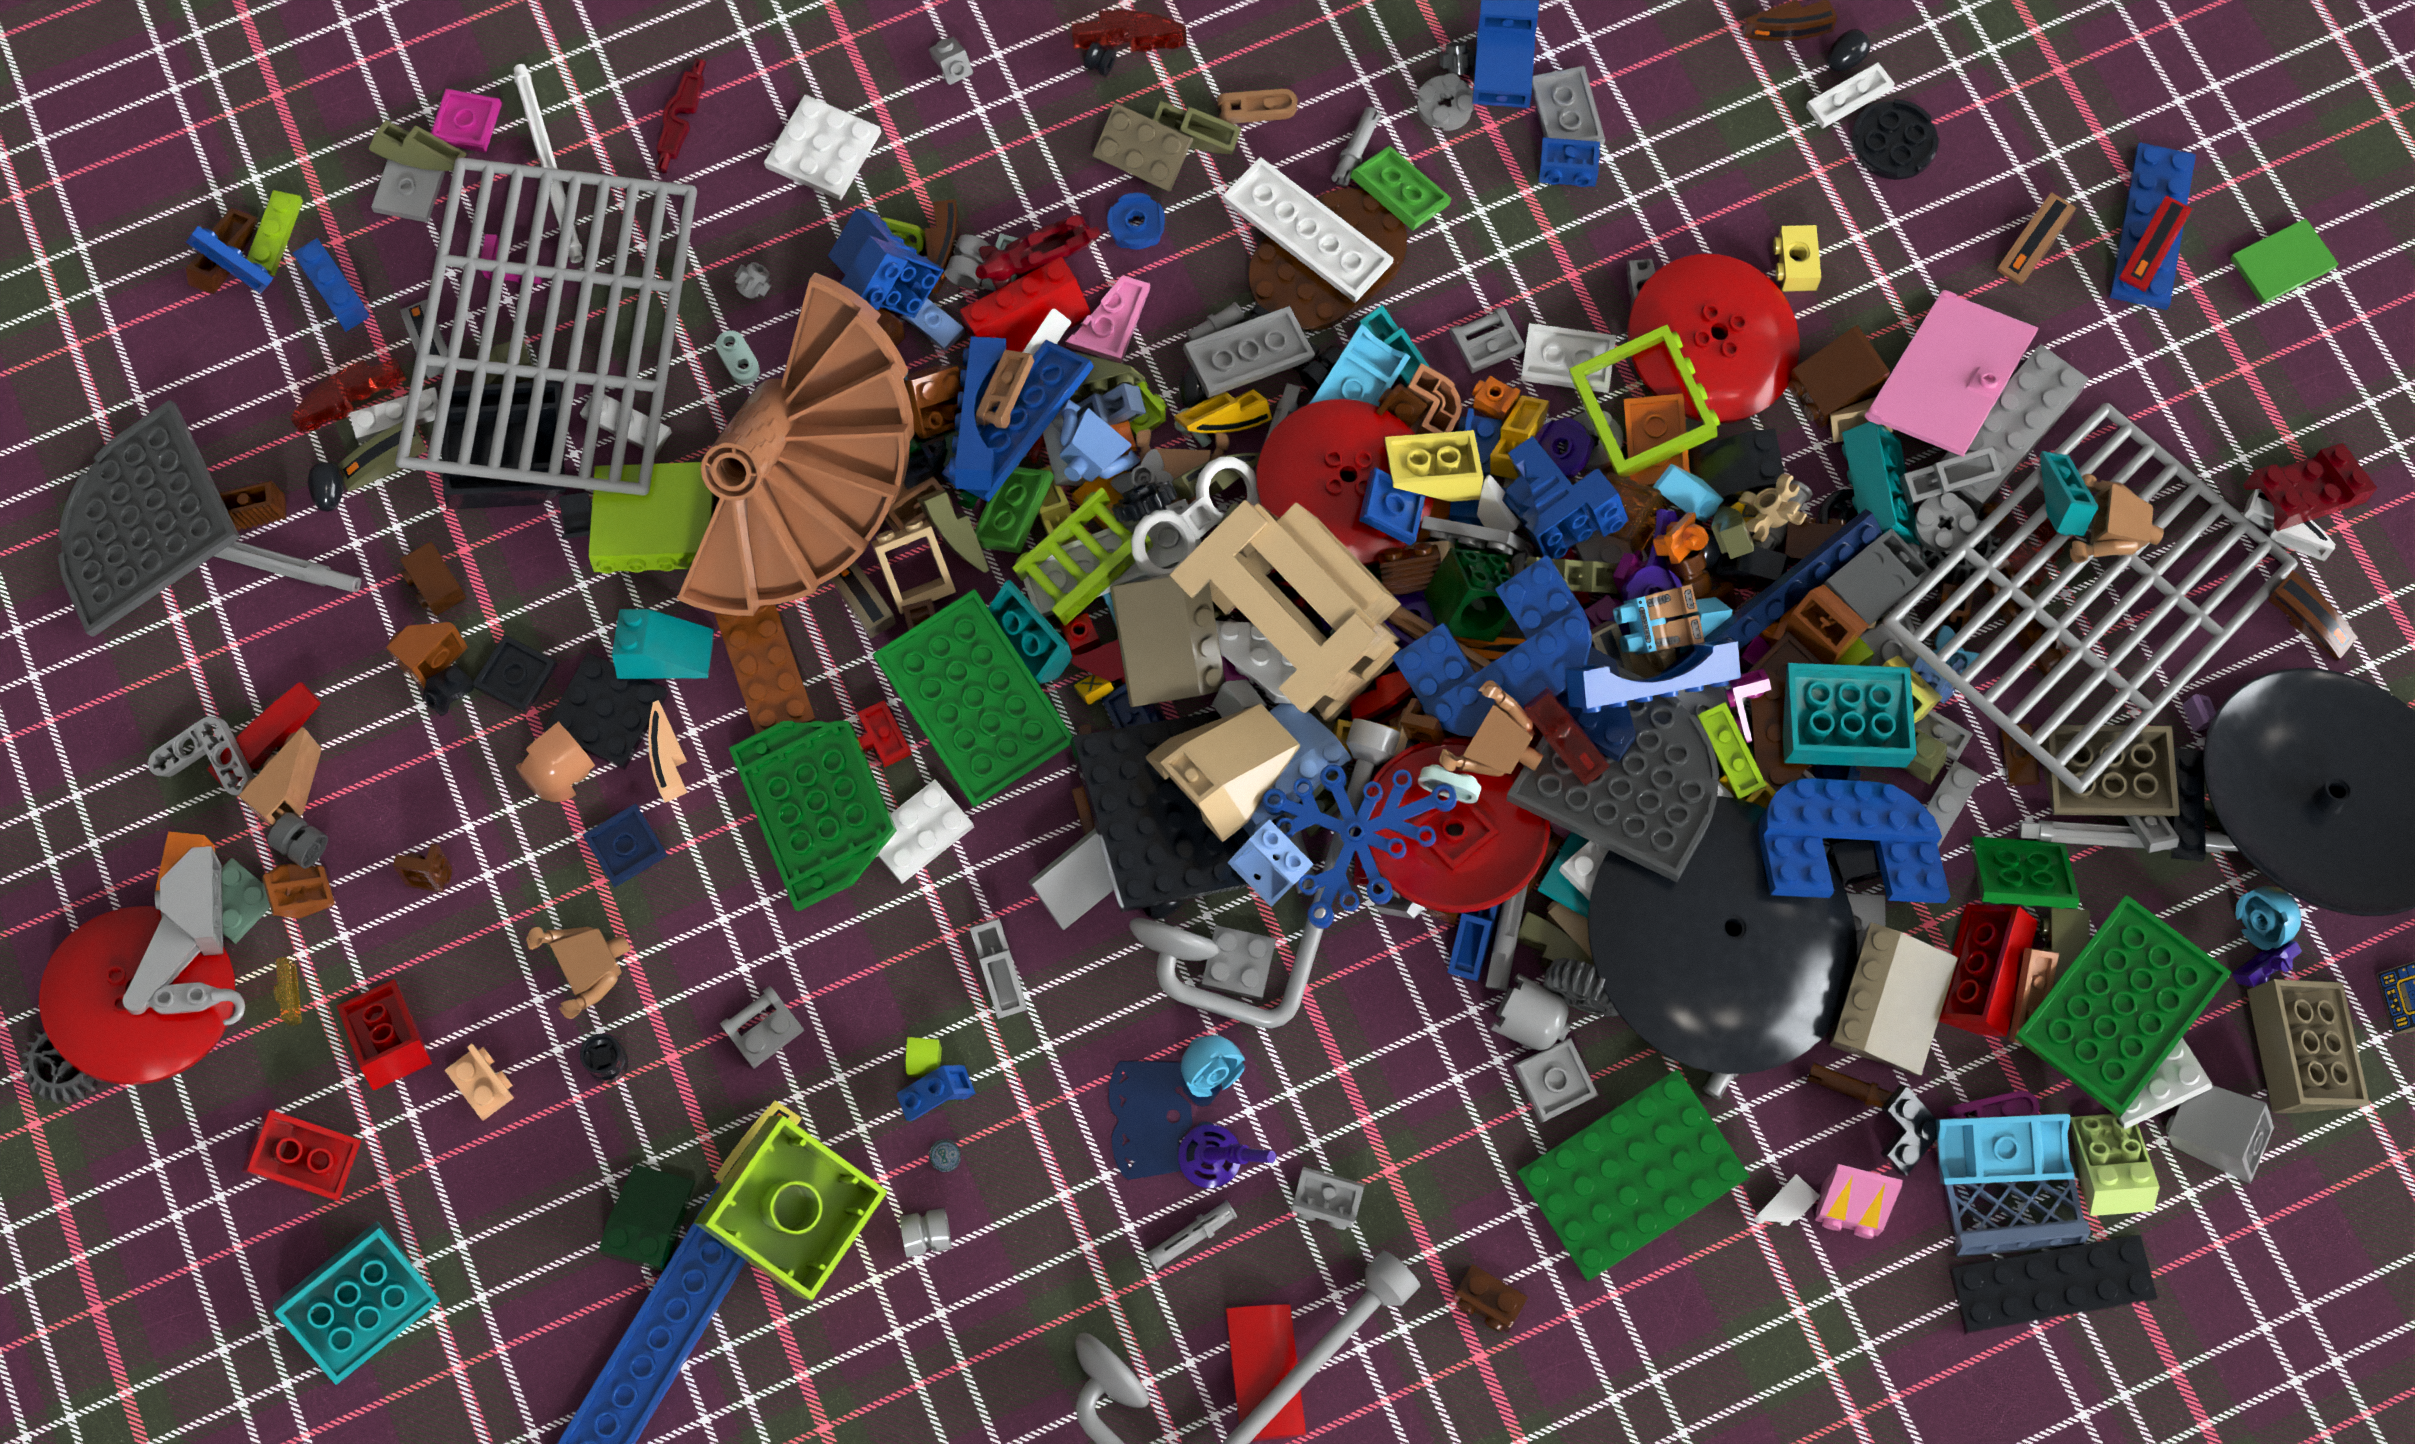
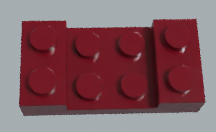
M2343 443L2321 449L2315 457L2279 468L2277 464L2254 470L2243 484L2246 490L2261 489L2274 506V528L2276 531L2366 503L2377 490V486Z

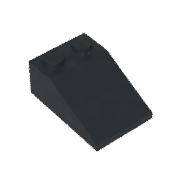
M1775 428L1744 432L1688 450L1690 473L1703 479L1724 499L1721 504L1738 502L1745 491L1757 495L1764 489H1775L1777 479L1781 474H1784Z

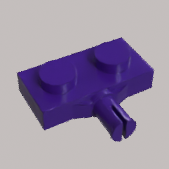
M2290 941L2277 949L2263 950L2231 974L2237 984L2252 987L2268 982L2269 976L2278 970L2289 972L2288 969L2291 970L2293 967V958L2299 955L2302 950L2296 941Z

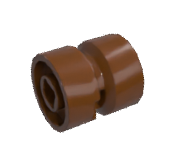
M1703 549L1698 551L1692 550L1679 564H1671L1669 556L1664 557L1667 570H1670L1679 578L1682 586L1692 584L1695 598L1702 597L1711 591L1712 585L1707 569H1704L1707 563Z

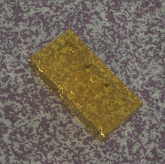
M287 957L277 958L278 984L274 985V995L277 1003H280L281 1019L289 1026L300 1025L302 1018L296 965Z

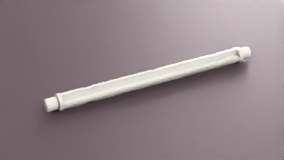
M518 64L513 68L515 73L514 80L524 105L541 167L557 169L531 82V75L527 72L524 64ZM552 180L550 198L561 232L566 196L562 182ZM573 226L569 258L572 263H577L583 259L581 253L582 245L579 243L575 226Z

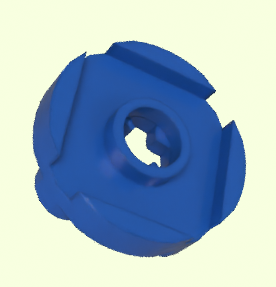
M1129 193L1123 195L1118 199L1113 208L1111 206L1108 211V230L1115 240V244L1121 248L1144 249L1159 243L1165 229L1164 210L1159 203L1157 204L1151 200V196L1147 194ZM1134 216H1139V220L1144 219V222L1139 226H1133V224L1129 223L1133 221Z

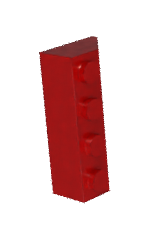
M1062 256L960 309L962 325L970 338L971 336L1006 338V350L1023 352L1052 309H1056L1071 321L1067 330L1082 323L1088 315L1091 316L1080 286Z
M1966 904L1952 955L1958 957L1939 1022L1978 1035L2007 1036L2016 1001L2025 948L2032 947L2038 921L2019 906Z

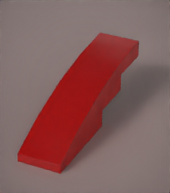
M303 682L297 683L277 699L235 738L250 768L258 769L276 747H283L288 736L293 732H297L321 704ZM229 748L224 749L220 755L221 762L225 765L232 758ZM211 764L207 768V770L223 787L215 769ZM237 776L238 781L240 782L243 779V777Z

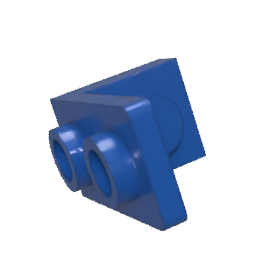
M943 1065L899 1091L897 1097L906 1120L913 1121L947 1100L968 1099L976 1093L964 1065Z

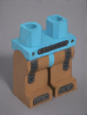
M1692 584L1624 601L1623 605L1614 608L1613 615L1617 625L1628 622L1631 632L1630 635L1620 637L1621 651L1623 653L1635 652V655L1705 642L1699 615L1666 622L1665 619L1698 611Z

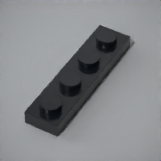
M2174 747L2180 814L2179 816H2170L2171 826L2179 837L2178 846L2171 848V858L2203 862L2206 856L2203 751Z

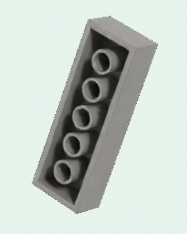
M2040 344L2007 382L2006 387L1965 453L1968 454L1993 446L2002 475L1952 493L1966 502L1973 513L1977 511L1980 513L1984 504L1993 498L2081 394L2089 378ZM1948 451L1947 454L1941 459V461L1955 458L1960 455Z

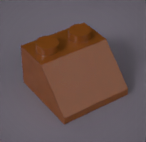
M451 622L406 626L402 631L392 636L389 645L386 647L400 669L424 689L429 677L450 667L468 648L457 628Z

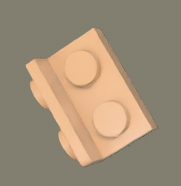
M471 1043L467 1046L469 1052L445 1069V1072L478 1116L484 1121L514 1098L508 1090L513 1085L502 1071L497 1074L490 1066L495 1061L486 1049L482 1047L478 1050Z

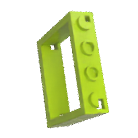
M1668 324L1569 368L1570 378L1618 480H1622L1718 436L1716 427L1720 425L1718 416L1714 409L1708 410L1704 400L1708 399L1706 391L1701 383H1695L1692 376L1695 373L1694 366L1689 357L1683 358L1680 348L1683 347L1681 339L1676 331L1671 333ZM1664 341L1704 425L1625 460L1586 376Z

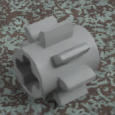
M756 262L748 264L747 267L741 264L734 275L737 278L735 280V283H737L736 288L747 298L754 299L759 294L765 296L772 286L769 283L771 280L769 278L770 273L764 266Z

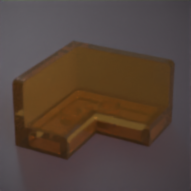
M1609 472L1606 478L1619 493L1628 521L1619 531L1608 535L1627 542L1633 554L1637 550L1642 552L1655 531L1656 511L1660 509L1668 510L1660 490Z

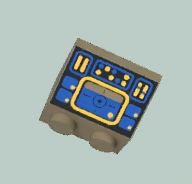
M2414 961L2375 975L2393 1035L2415 1032Z

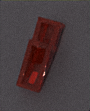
M1548 687L1523 706L1525 714L1545 736L1546 741L1585 786L1610 767L1591 739Z

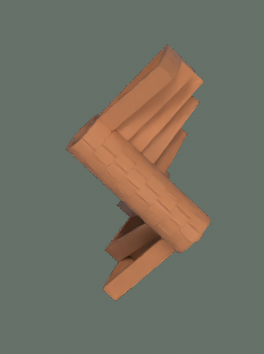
M814 273L809 279L783 379H769L759 384L703 457L701 462L702 479L707 488L720 499L677 597V600L715 613L754 616L760 606L781 604L815 593L820 584L837 576L865 551L869 541L878 531L890 508L899 496L909 462L910 440L914 435L913 413L903 380L909 370L890 337L876 322L881 314L862 297L833 279L818 273Z

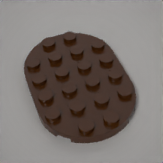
M1339 189L1315 198L1393 257L1392 265L1356 303L1268 236L1257 247L1249 266V288L1255 305L1262 306L1270 313L1290 306L1301 329H1313V332L1331 328L1345 320L1395 278L1402 268L1406 256V228L1400 219L1367 191Z

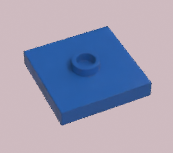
M1375 467L1369 473L1359 521L1411 546L1416 542L1426 496L1393 488L1391 475Z

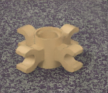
M1781 474L1777 479L1775 489L1767 488L1757 495L1745 491L1738 500L1739 503L1748 505L1745 509L1746 513L1750 515L1757 514L1755 518L1750 519L1746 524L1748 530L1755 533L1752 536L1753 541L1764 542L1768 537L1770 527L1778 528L1788 521L1801 525L1807 517L1806 513L1797 511L1801 506L1800 503L1795 501L1788 502L1790 498L1797 495L1800 489L1799 485L1790 484L1793 480L1792 475Z

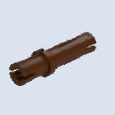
M1813 1062L1807 1078L1808 1082L1863 1101V1105L1867 1107L1873 1105L1881 1108L1893 1094V1092L1878 1087V1083L1872 1081L1869 1084L1821 1066L1816 1062Z

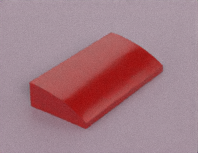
M1290 1304L1226 1309L1239 1424L1297 1365ZM1301 1389L1251 1442L1306 1436Z

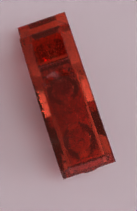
M1103 10L1098 11L1099 21L1071 24L1074 48L1089 49L1094 41L1101 45L1112 46L1130 42L1131 52H1149L1152 49H1176L1180 46H1187L1185 25L1147 12Z
M396 358L371 368L368 367L363 359L335 373L315 388L299 404L290 416L291 420L300 434L315 431L323 424L342 420L349 413L354 412L353 401L364 400L375 392L394 388L400 382L407 379Z

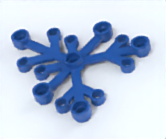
M1331 764L1323 768L1320 780L1324 788L1333 793L1344 821L1319 811L1312 794L1313 785L1307 778L1297 779L1293 786L1295 794L1301 798L1303 805L1287 799L1286 794L1280 789L1273 788L1266 791L1262 797V804L1268 814L1279 816L1286 812L1297 817L1292 820L1282 818L1276 823L1279 829L1283 824L1291 825V830L1284 833L1288 839L1295 832L1316 824L1339 833L1344 843L1333 869L1316 876L1306 874L1299 880V888L1305 895H1313L1318 889L1325 886L1320 900L1313 903L1308 909V918L1311 924L1316 928L1324 929L1333 923L1334 912L1331 906L1338 891L1340 893V904L1345 911L1352 912L1359 907L1360 900L1357 894L1352 891L1346 877V871L1355 851L1358 853L1369 880L1366 889L1369 899L1379 905L1389 902L1393 896V888L1386 878L1380 876L1368 845L1387 852L1394 859L1404 857L1407 848L1402 839L1393 838L1390 840L1375 834V832L1386 828L1417 840L1423 847L1432 846L1436 841V834L1433 828L1429 826L1417 827L1404 820L1433 808L1442 812L1452 810L1457 804V795L1454 788L1447 784H1440L1433 789L1431 795L1398 808L1405 791L1412 785L1410 773L1403 769L1398 770L1393 775L1394 786L1381 815L1369 820L1376 803L1383 797L1381 785L1377 782H1369L1364 786L1363 793L1365 797L1357 815H1355L1344 789L1347 780L1345 772L1340 766ZM1330 772L1338 773V777L1334 781L1328 780L1327 775ZM1402 775L1407 776L1408 781L1406 784L1400 785L1397 783L1398 777ZM1301 784L1309 785V789L1305 793H1300L1298 787ZM1371 788L1379 789V793L1374 797L1368 795V790ZM1443 791L1449 793V798L1445 801L1438 799L1439 793ZM1272 796L1280 797V801L1276 805L1269 804V799ZM1353 828L1361 829V834L1358 837L1350 835V831ZM1423 832H1430L1432 834L1431 839L1428 841L1421 840L1420 836ZM1394 844L1402 845V850L1399 853H1393L1391 847ZM1307 880L1314 881L1313 888L1309 890L1304 889V882ZM1378 884L1385 886V890L1381 894L1373 892L1374 887ZM1349 896L1355 898V903L1352 906L1344 904V900ZM1322 908L1326 910L1323 918L1315 917L1317 909Z

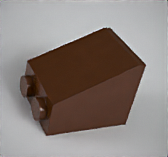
M1856 325L1795 367L1791 372L1788 386L1792 395L1795 398H1799L1803 403L1807 417L1811 421H1815L1820 429L1831 423L1830 413L1877 397L1890 371L1860 327Z

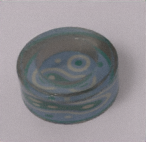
M940 1139L931 1146L929 1159L936 1170L950 1172L960 1164L961 1151L954 1141Z

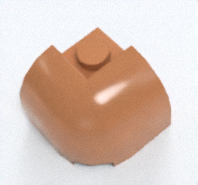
M1422 363L1417 368L1406 388L1428 406L1411 429L1416 435L1452 432L1463 407L1460 395L1455 388L1456 384L1446 376Z
M558 721L526 748L529 755L523 763L516 765V771L528 787L540 798L551 802H561L577 795L571 785L586 778L590 769L595 765L576 740Z

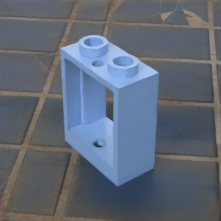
M1270 819L1227 862L1270 907L1314 865ZM1273 855H1275L1279 860H1274ZM1254 874H1258L1260 880H1256Z

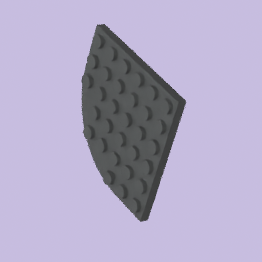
M168 400L108 442L94 456L96 461L86 475L81 473L66 502L58 538L62 540L61 554H58L59 566L65 587L85 632L92 637L240 539L177 404L172 400Z
M1617 665L1619 675L1623 679H1646ZM1659 694L1654 695L1653 700L1649 702L1627 701L1636 732L1635 741L1619 762L1581 741L1599 765L1590 774H1588L1554 728L1549 725L1535 748L1536 751L1544 755L1535 771L1526 766L1523 767L1509 790L1506 801L1677 882L1712 820L1718 795L1719 771L1712 743L1695 715L1692 716L1681 705V701L1676 696L1660 697Z

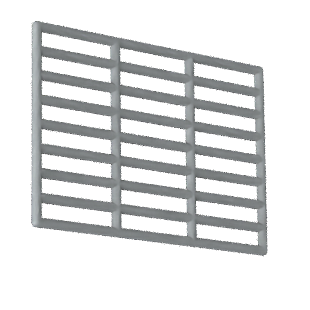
M457 158L454 164L395 461L396 466L412 470L647 495L650 490L697 188L686 184ZM465 170L481 171L482 178L466 257L449 255ZM494 173L512 175L496 260L480 259L478 256ZM523 177L539 178L540 184L525 264L507 262ZM552 180L569 182L554 267L537 265ZM581 184L598 185L584 270L566 269ZM610 187L627 189L613 274L595 272ZM639 190L656 192L642 277L625 276ZM667 194L685 196L671 281L654 279ZM446 266L464 268L447 356L431 355L429 352ZM476 270L493 272L477 360L459 358ZM505 273L523 275L507 363L491 362L489 357ZM534 277L550 278L552 282L536 367L519 365ZM564 280L581 282L566 370L548 368ZM593 284L610 285L611 287L596 374L578 372ZM622 287L640 289L625 377L608 375ZM651 292H669L655 380L639 379L637 377ZM426 367L444 368L427 459L409 457ZM456 371H474L458 461H440ZM486 373L504 375L488 466L470 464ZM516 376L534 378L518 469L502 468L500 463ZM546 380L564 382L549 470L548 473L530 471ZM576 383L594 385L578 476L560 474ZM605 388H622L623 394L609 478H590ZM635 390L653 392L638 483L620 481Z
M2103 403L2053 453L2068 455L2107 417L2120 429L2078 469L2081 477L2084 474L2093 473L2130 436L2143 448L2110 480L2111 482L2124 484L2153 455L2166 467L2138 495L2139 498L2148 503L2174 475L2178 476L2189 486L2152 523L2153 525L2164 530L2198 494L2212 505L2152 568L2138 557L2150 543L2136 551L2133 555H2118L2119 558L2056 621L2043 608L2094 555L2088 556V560L2085 562L2076 563L2072 561L2034 600L2019 588L2072 534L2065 536L2057 533L2011 580L1996 569L2048 517L2045 503L1991 557L1985 560L1973 548L2036 486L2044 492L2040 465L1883 619V625L2077 794L2083 793L2298 565L2295 558L2109 403ZM2223 514L2235 526L2176 587H2173L2161 575ZM2092 521L2087 529L2090 532L2092 531ZM2246 533L2259 545L2198 608L2185 595ZM2268 553L2271 554L2282 564L2281 567L2223 627L2219 626L2208 615ZM1965 558L1977 570L1913 634L1899 623L1961 559ZM2130 565L2143 577L2081 641L2078 640L2066 628ZM1986 578H1989L2001 590L1937 654L1922 643ZM2153 585L2166 598L2105 661L2100 659L2090 648ZM2011 597L2024 610L1959 675L1945 662ZM2177 605L2190 617L2127 682L2113 669ZM2035 618L2048 630L1982 695L1969 682ZM2199 625L2203 627L2213 638L2162 692L2150 702L2137 689ZM2058 638L2071 651L2006 716L1993 703ZM2080 658L2083 659L2095 671L2030 737L2016 724ZM2106 679L2119 691L2054 758L2040 745ZM2129 699L2142 710V713L2078 779L2064 766Z

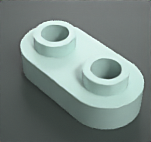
M730 330L721 333L716 340V349L733 380L743 385L753 383L759 377L760 367L745 339L736 331ZM729 341L735 342L732 346H726V343ZM742 364H748V367L745 369L739 368Z
M1430 765L1429 767L1422 768L1418 778V784L1429 792H1432L1440 784L1450 785L1456 792L1457 801L1464 803L1477 802L1481 792V786L1473 776L1451 773L1439 765ZM1443 791L1439 793V795L1449 798L1448 792Z

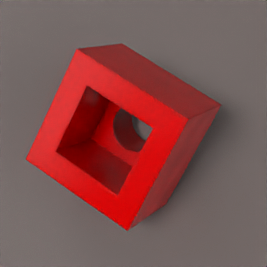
M1088 613L1075 617L1066 626L1062 623L1060 624L1061 634L1068 643L1073 658L1100 647L1099 637ZM1083 629L1085 630L1081 635L1075 634Z

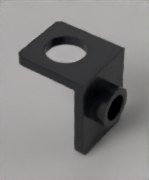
M582 492L560 496L559 504L565 530L562 534V539L590 535L592 509L589 493Z

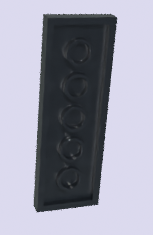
M2141 1235L1960 1266L1949 1270L1965 1334L2157 1299Z

